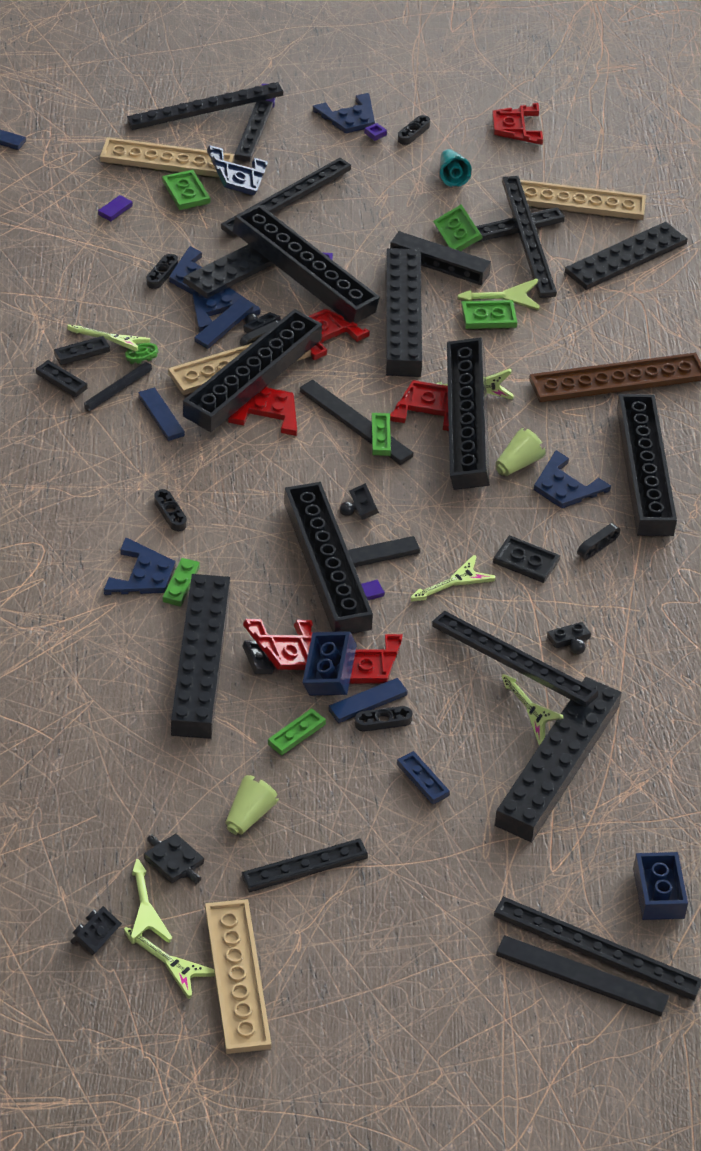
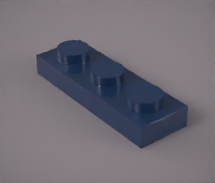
M414 751L397 759V766L432 805L449 797V789Z

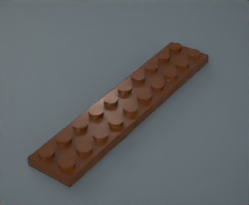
M694 352L530 374L529 380L540 403L701 381V361L697 353Z

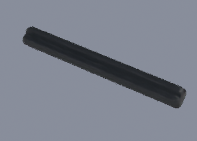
M144 362L85 401L84 408L88 411L93 410L152 370V365Z

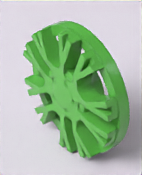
M142 343L137 345L138 351L128 349L125 356L127 361H130L132 364H142L143 360L149 362L152 358H156L159 352L156 344Z

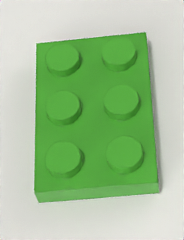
M194 170L162 176V182L179 210L210 203V197Z
M462 204L433 221L449 248L462 251L483 238Z
M513 300L462 301L461 307L466 329L517 328Z

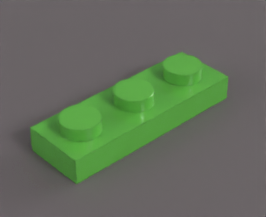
M372 413V455L391 456L390 413Z
M181 558L163 595L164 603L182 606L190 589L192 574H197L200 562Z
M311 708L270 737L268 745L282 756L326 725V719Z

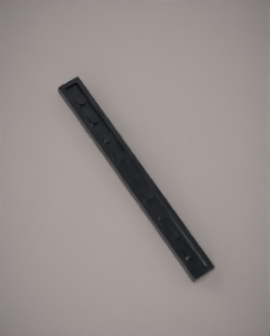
M273 82L157 110L136 113L127 116V121L131 130H136L283 96V90L279 82Z
M338 158L254 206L260 204L270 213L274 214L351 170V164L342 158ZM235 216L221 223V229L232 237L236 235L232 232Z
M519 176L502 177V184L533 279H538L536 289L539 298L556 297L557 290Z
M445 610L432 621V627L585 708L598 697V690Z
M504 896L494 911V917L693 1001H695L701 989V978Z

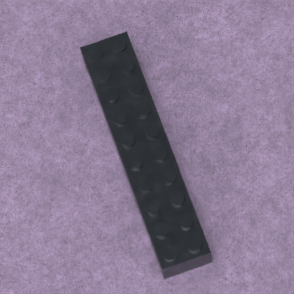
M260 204L235 216L233 233L337 314L344 317L346 321L358 323L376 313L380 296Z
M387 248L386 376L421 377V250Z
M296 309L291 311L183 400V417L209 432L214 431L322 339V324Z
M480 337L447 342L449 460L453 490L490 486L486 363L483 340Z
M619 394L617 416L637 536H674L677 517L655 394Z
M315 482L285 487L284 505L332 632H351L353 634L372 630V610L322 483Z
M192 574L171 716V736L212 739L230 598V577L202 574Z
M588 677L584 678L583 683L598 690V697L586 708L572 700L568 702L561 713L563 719L556 720L496 810L494 826L532 843L618 710L621 691Z

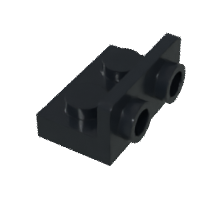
M104 906L98 911L93 909L85 918L88 922L84 926L80 924L72 932L75 936L70 940L72 944L78 941L92 956L122 924Z

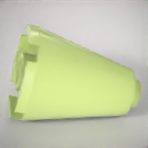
M521 428L515 434L496 461V470L499 474L508 476L542 459L546 455V450L541 448L540 444L542 442L536 434L529 429L524 431V428Z
M246 775L242 779L226 820L227 829L232 834H243L279 801V798L276 799L278 795L276 791L263 780H260L258 783L253 780L255 777L251 775Z

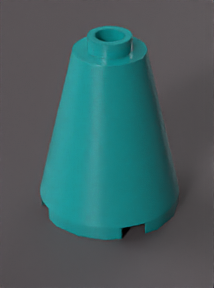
M452 149L444 150L440 157V177L442 181L450 187H460L466 184L471 178L472 166L470 162Z

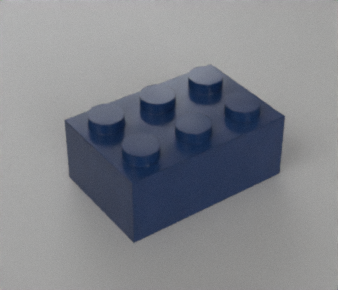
M351 632L312 633L302 682L309 696L347 695L357 647Z
M678 852L636 853L633 872L642 920L685 919L688 900Z

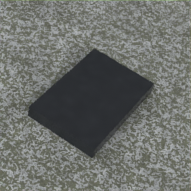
M509 535L494 556L493 563L545 583L559 562L560 555Z

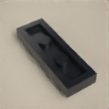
M104 336L54 349V355L60 365L110 352V346Z
M49 360L36 368L38 376L75 398L88 389V383Z

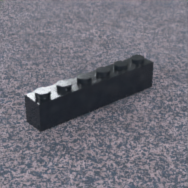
M398 231L390 243V248L421 250V266L481 286L490 275L491 261L401 231Z

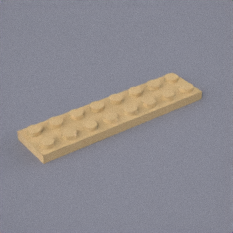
M107 137L100 155V162L171 172L194 170L197 175L220 178L207 150ZM223 153L224 161L233 163L234 154Z
M520 180L528 206L549 209L558 207L559 210L631 218L634 220L644 219L646 195Z
M251 344L168 368V374L183 395L193 393ZM311 350L306 352L298 360L311 357Z
M248 899L205 903L226 1054L271 1049V1038Z

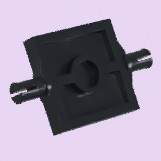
M175 833L164 841H159L153 834L148 836L147 842L153 848L144 853V859L171 884L185 877L191 879L195 884L201 881V876L194 871L204 864V857L178 834Z

